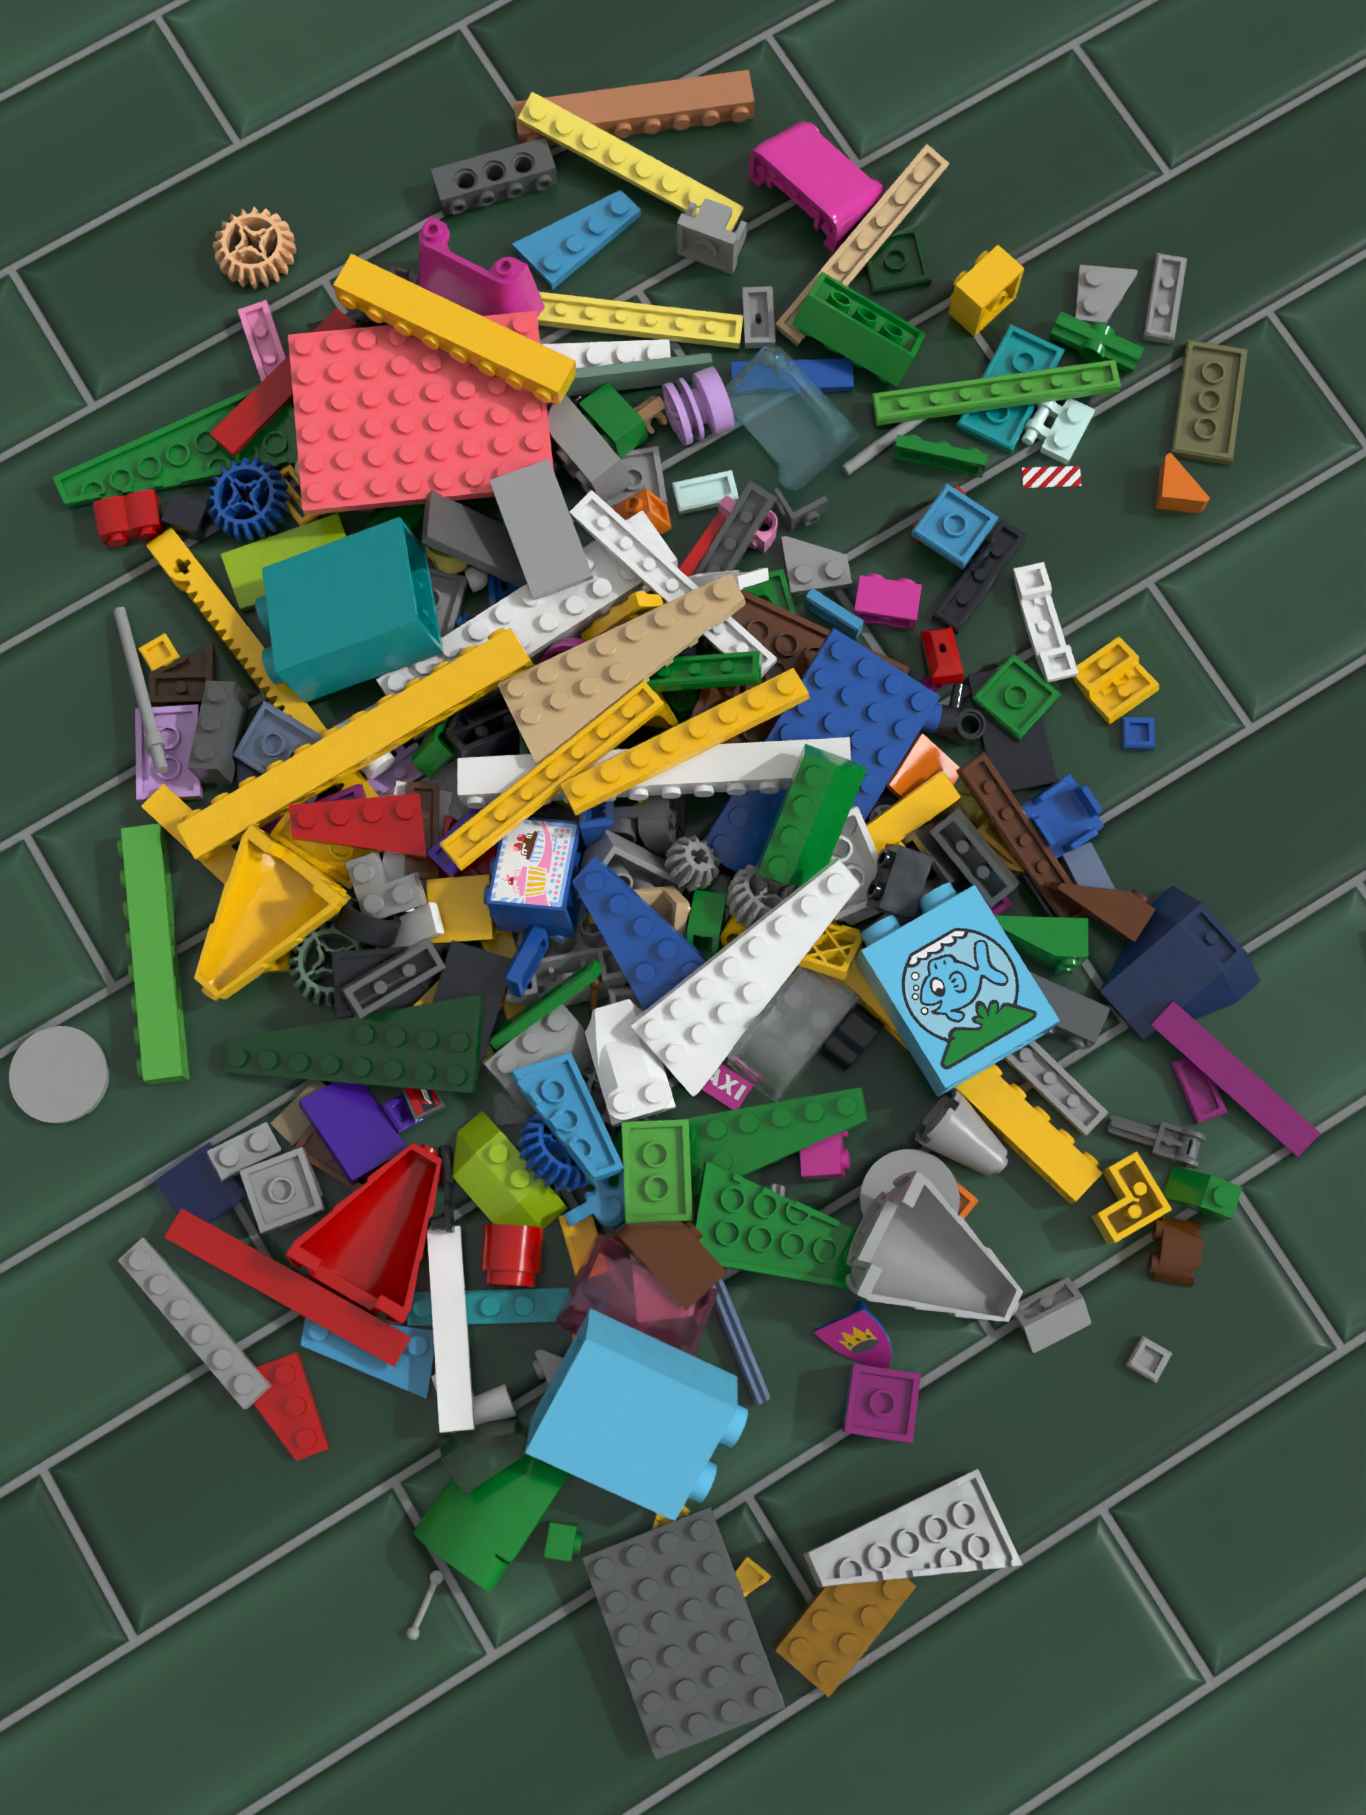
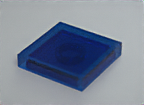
M210 1142L155 1180L177 1215L181 1209H184L209 1224L248 1197L235 1176L221 1183L207 1156V1151L214 1148Z

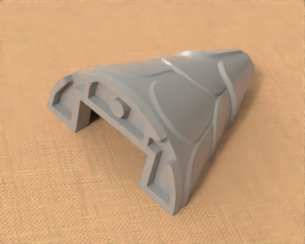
M911 1171L893 1180L895 1187L889 1193L882 1191L877 1196L861 1220L854 1235L846 1262L847 1265L852 1267L851 1274L846 1276L849 1289L867 1301L910 1306L918 1310L948 1312V1314L956 1317L1009 1322L1011 1316L1019 1308V1299L1023 1291L992 1250L982 1244L963 1217L955 1212L929 1178L924 1177L918 1171Z

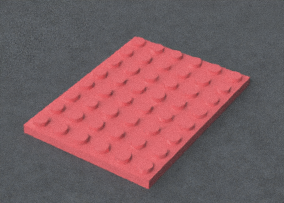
M537 311L483 316L540 344ZM392 325L288 335L302 510L304 515L425 504L427 494L431 490L453 501L495 497L489 480L547 459L550 460L553 468L547 404L538 400L532 392L523 388L522 390H517L496 375L492 377L485 375L477 366L467 361L466 363L458 362L448 352L440 348L437 350L431 349L415 336H404L397 332Z

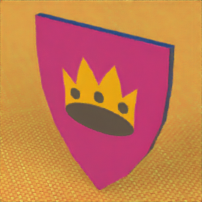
M857 1301L852 1313L814 1329V1333L838 1353L870 1366L889 1369L892 1355L890 1339L884 1327L867 1310L868 1305L865 1302Z

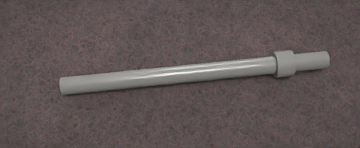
M117 607L113 610L146 734L143 738L147 752L151 753L155 772L163 773L168 770L163 751L165 742L162 733L158 732L126 609L124 607Z

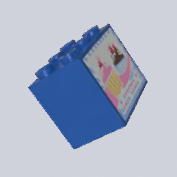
M528 817L496 843L498 850L497 855L491 858L490 874L492 879L490 885H486L484 890V904L488 906L490 917L494 919L499 931L527 933L535 925L546 929L547 936L556 935L574 938L582 900L576 897V888L572 880L580 873L583 855L587 849L580 824L577 821Z

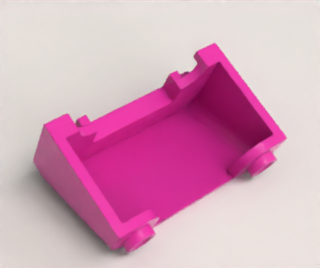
M798 122L761 142L750 153L749 178L759 187L765 182L770 189L776 185L814 219L813 227L817 231L822 228L825 232L827 239L823 245L833 254L885 193L880 182L868 177L820 134L818 128L811 122Z
M432 216L427 219L419 231L418 286L481 316L537 311V317L540 315L545 306L528 264L513 257H504L494 263L488 271L450 252L447 245L450 238L447 225Z

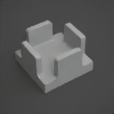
M704 199L696 216V203L690 202L685 214L681 213L677 222V254L733 274L737 265L738 254L746 238L747 222L740 221L736 233L726 230L732 215L731 207L710 199Z
M303 1147L239 1170L261 1234L278 1228L285 1230L314 1218L313 1215L325 1211L322 1201L324 1194L314 1166L309 1163Z

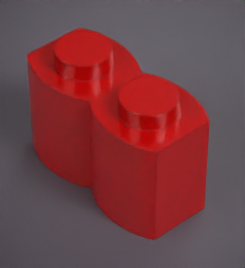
M142 490L125 496L108 497L93 502L98 536L105 545L121 547L135 538H139L142 541H150L165 532L164 524L160 517V498L154 490Z

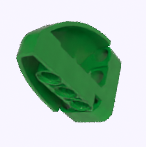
M527 1437L519 1438L497 1447L464 1468L442 1489L413 1531V1535L440 1558L474 1583L490 1592L496 1587L511 1561L518 1556L570 1475V1473L526 1454Z

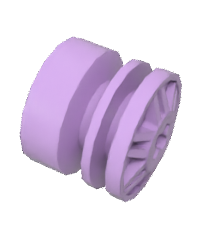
M713 366L692 374L693 389H690L683 378L676 380L677 390L672 382L662 385L664 407L668 421L683 446L693 443L692 433L698 441L704 439L703 424L705 423L713 435L734 428L735 422L730 400L723 382Z

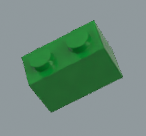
M608 382L579 402L581 413L620 459L649 438L645 421Z

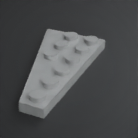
M979 1469L972 1470L803 1554L817 1587L1022 1566V1562Z

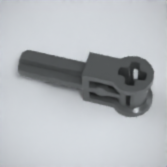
M1116 1115L1110 1117L1107 1125V1132L1109 1134L1152 1147L1150 1152L1152 1156L1171 1161L1180 1166L1193 1169L1198 1168L1199 1163L1196 1159L1201 1142L1206 1140V1136L1202 1133L1162 1121L1158 1124V1128H1154Z

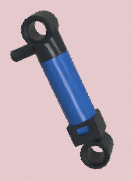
M954 683L949 706L936 703L920 731L948 738L957 745H967L984 734L986 720L984 715L976 709H961L965 685ZM962 721L970 724L971 734L966 733L962 729Z

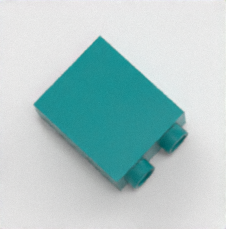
M400 517L262 568L265 595L256 598L255 606L262 626L270 633L272 644L271 647L262 651L263 665L268 677L275 685L286 683L305 703L443 653L426 550Z

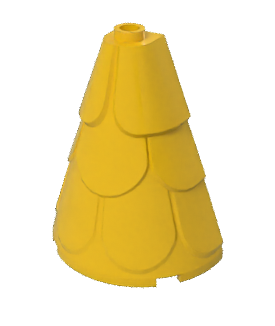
M250 824L242 835L228 881L224 885L214 923H211L194 979L203 986L201 991L215 1001H218L219 998L228 999L272 967L271 963L299 945L306 936L336 915L351 897L348 894L345 895L347 891L335 879L285 845L279 843L266 831Z

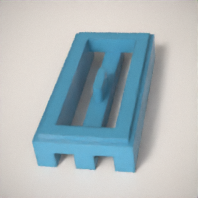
M811 588L805 598V609L851 639L856 640L862 632L864 621Z

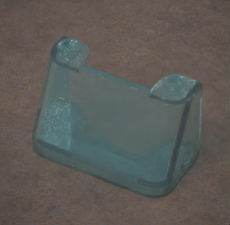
M764 346L725 387L732 407L734 421L741 422L780 465L778 468L780 472L778 478L789 490L794 489L798 491L860 436L854 426L797 363L779 347Z

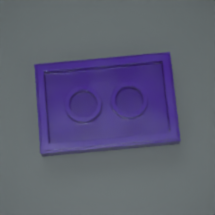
M333 1082L299 1101L298 1106L350 1184L375 1172L407 1148L365 1084Z

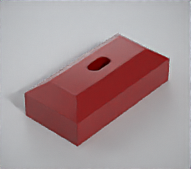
M952 627L921 630V643L932 686L963 682L964 673Z

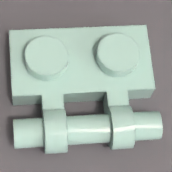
M1067 399L1063 407L1055 401L1037 403V411L1033 419H1029L1024 427L1026 432L1022 437V441L1027 445H1032L1036 438L1044 441L1040 453L1067 465L1091 421L1095 409L1074 399ZM1048 415L1056 419L1051 429L1044 426Z

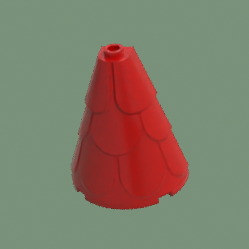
M415 1143L409 1145L367 1177V1182L342 1200L333 1208L332 1212L295 1240L292 1247L286 1253L288 1261L299 1270L301 1266L308 1269L306 1277L371 1315L377 1317L378 1313L382 1312L387 1315L385 1318L387 1322L403 1324L407 1314L411 1311L419 1263L423 1259L428 1220L432 1218L442 1162V1159L437 1157V1151L423 1143L420 1146Z

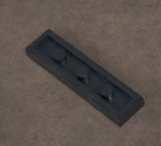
M1003 519L998 522L989 535L992 540L990 553L980 562L966 567L932 615V619L944 627H952L953 632L957 635L1027 537L1026 534ZM987 543L981 546L975 556L985 549Z

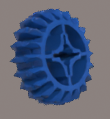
M243 457L241 465L231 460V469L227 470L225 467H221L223 475L220 478L212 476L216 486L207 487L208 492L212 495V497L206 499L208 506L211 508L208 512L210 517L215 519L214 524L219 529H223L227 536L231 537L234 535L240 541L246 536L249 541L254 542L256 534L261 538H266L265 531L267 529L276 532L274 525L276 521L285 523L281 513L289 512V506L285 503L291 500L290 494L286 491L289 487L287 482L282 480L283 475L279 470H274L270 463L265 462L263 464L257 458L251 463L248 458ZM253 480L250 483L244 484L246 481ZM244 492L251 498L250 500L254 504L253 507L246 501L247 499L243 495ZM268 498L267 504L264 507V502ZM248 515H254L252 518L244 519Z
M536 1112L534 1115H531L520 1130L519 1136L521 1138L517 1145L522 1150L519 1158L527 1161L525 1170H533L535 1173L534 1180L543 1179L544 1187L553 1184L556 1192L564 1188L571 1192L576 1188L581 1189L590 1182L578 1165H571L574 1160L552 1132L549 1135L543 1134L544 1131L551 1130Z

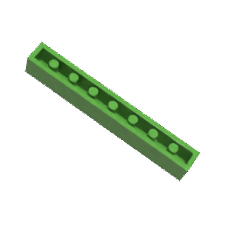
M159 823L121 828L122 839L117 840V848L120 858L124 860V869L120 870V881L122 888L126 889L127 900L123 901V913L125 919L129 920L130 931L125 934L128 951H132L133 963L128 964L130 981L135 984V994L131 995V1006L133 1013L137 1014L138 1026L134 1027L135 1043L137 1046L140 1045L141 1058H137L136 1062L138 1076L140 1078L143 1077V1081L149 1085L189 1080L167 832Z

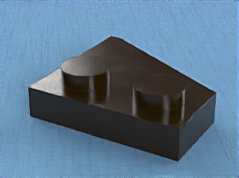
M213 643L204 645L203 650L189 657L184 655L175 659L168 666H161L149 672V699L151 706L201 705L206 681H215V646Z

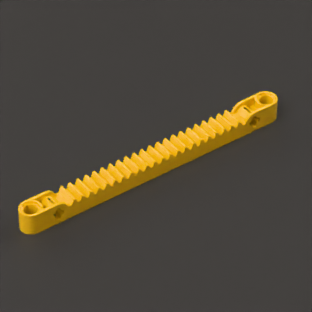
M170 527L147 543L146 547L177 588L188 593L192 602L196 604L199 611L210 622L215 632L225 642L228 649L232 651L235 658L239 660L242 667L246 669L251 679L254 680L270 703L322 735L326 732V727L309 705L286 683L275 685L270 680L262 661V651L265 648L176 532ZM187 570L188 573L184 575L182 572ZM359 771L334 785L339 792L353 785L362 784L367 798L379 797Z

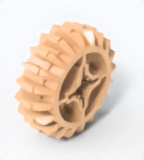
M255 207L248 214L245 210L241 209V216L239 217L230 214L231 222L222 221L221 227L223 231H216L215 237L217 241L213 242V248L216 252L215 259L217 264L220 265L221 272L224 275H228L229 280L233 283L239 281L243 288L249 282L255 290L258 283L261 282L268 288V280L271 279L279 283L280 277L278 274L288 275L287 265H294L293 255L296 254L295 239L293 233L290 232L288 224L285 221H281L277 213L271 216L270 211L266 208L261 214H259L258 209ZM277 245L273 254L268 258L269 253L274 250V246Z

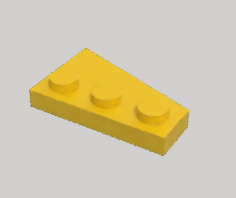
M289 808L270 833L271 837L349 890L353 885L345 862L379 852L369 849H355L342 845L294 840L291 833Z

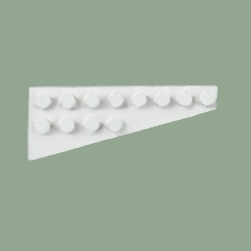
M839 857L835 858L631 1021V1027L693 1097L703 1088L753 1021L759 1016L860 886L859 881Z

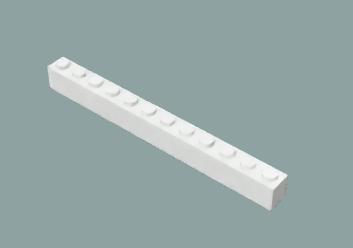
M850 737L718 744L604 802L614 801L616 797L645 800L648 796L654 795L674 799L679 798L681 794L693 793L698 797H709L714 792L743 795L751 790H760L761 793L765 794L777 793L779 789L788 788L804 744L851 760ZM629 749L611 750L589 769ZM531 754L458 758L457 795L462 804L467 805L469 808H484L486 804L491 803L536 767L535 761ZM560 791L544 805L550 804L551 801L564 800L566 803L568 801L563 792Z

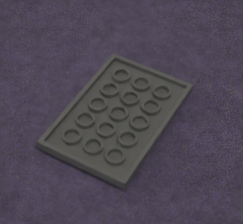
M711 1506L582 1557L655 1760L786 1708Z

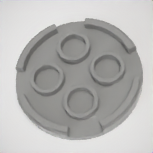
M67 1026L45 1028L27 1038L17 1049L9 1070V1085L18 1106L29 1116L50 1124H65L92 1112L104 1097L109 1083L108 1064L99 1043L85 1032Z
M916 1149L897 1150L880 1158L866 1173L860 1189V1209L864 1217L871 1204L882 1191L889 1193L895 1187L893 1180L907 1172L918 1171L924 1177L931 1180L958 1214L960 1196L957 1182L950 1169L934 1155Z

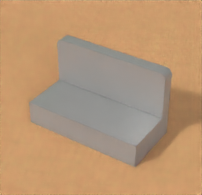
M1069 1277L1021 1300L1017 1312L1013 1315L1024 1331L1028 1345L1033 1353L1091 1324L1084 1298Z

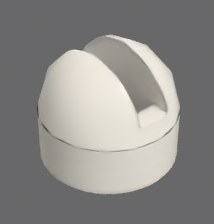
M474 566L464 570L473 593L487 585V572Z

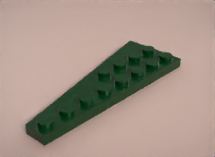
M472 995L372 1013L361 1019L350 1017L225 1040L222 1072L476 1094L485 996Z

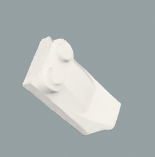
M856 804L851 807L829 861L830 863L839 857L860 883V886L834 918L835 921L842 920L850 925L883 912L874 907L866 906L868 900L867 890L870 883L875 879L879 855Z
M630 999L592 1010L591 1020L585 1031L612 1127L622 1125V1122H632L676 1108L662 1061L631 1027V1021L644 1011L639 1009Z

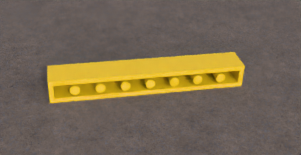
M353 254L349 256L333 284L337 300L344 307L350 310L356 308L366 313L371 320L377 323L385 322L392 325L397 332L404 336H415L421 339L427 347L434 350L440 348L448 352L456 361L466 363L467 361L477 366L485 375L491 377L496 375L517 390H522L523 388L532 392L538 400L544 403L552 402L560 405L576 376L575 360Z

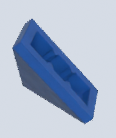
M614 801L602 802L580 813L579 824L586 848L613 825Z

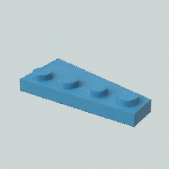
M619 190L512 243V248L553 290L641 216V209Z
M572 1053L511 1071L509 1075L511 1080L591 1183L622 1172L624 1166Z
M305 1317L301 1346L428 1399L435 1360L432 1330L389 1324L412 1337L396 1367H393Z

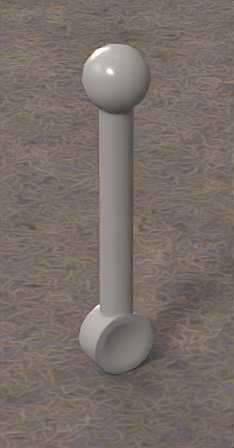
M435 1570L430 1574V1586L413 1625L406 1631V1636L409 1640H416L419 1637V1626L437 1584H440L444 1579L443 1573L439 1570Z

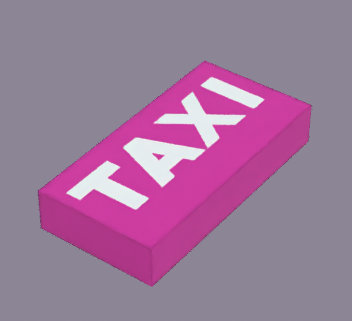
M720 1064L701 1091L728 1109L736 1110L740 1108L754 1085Z

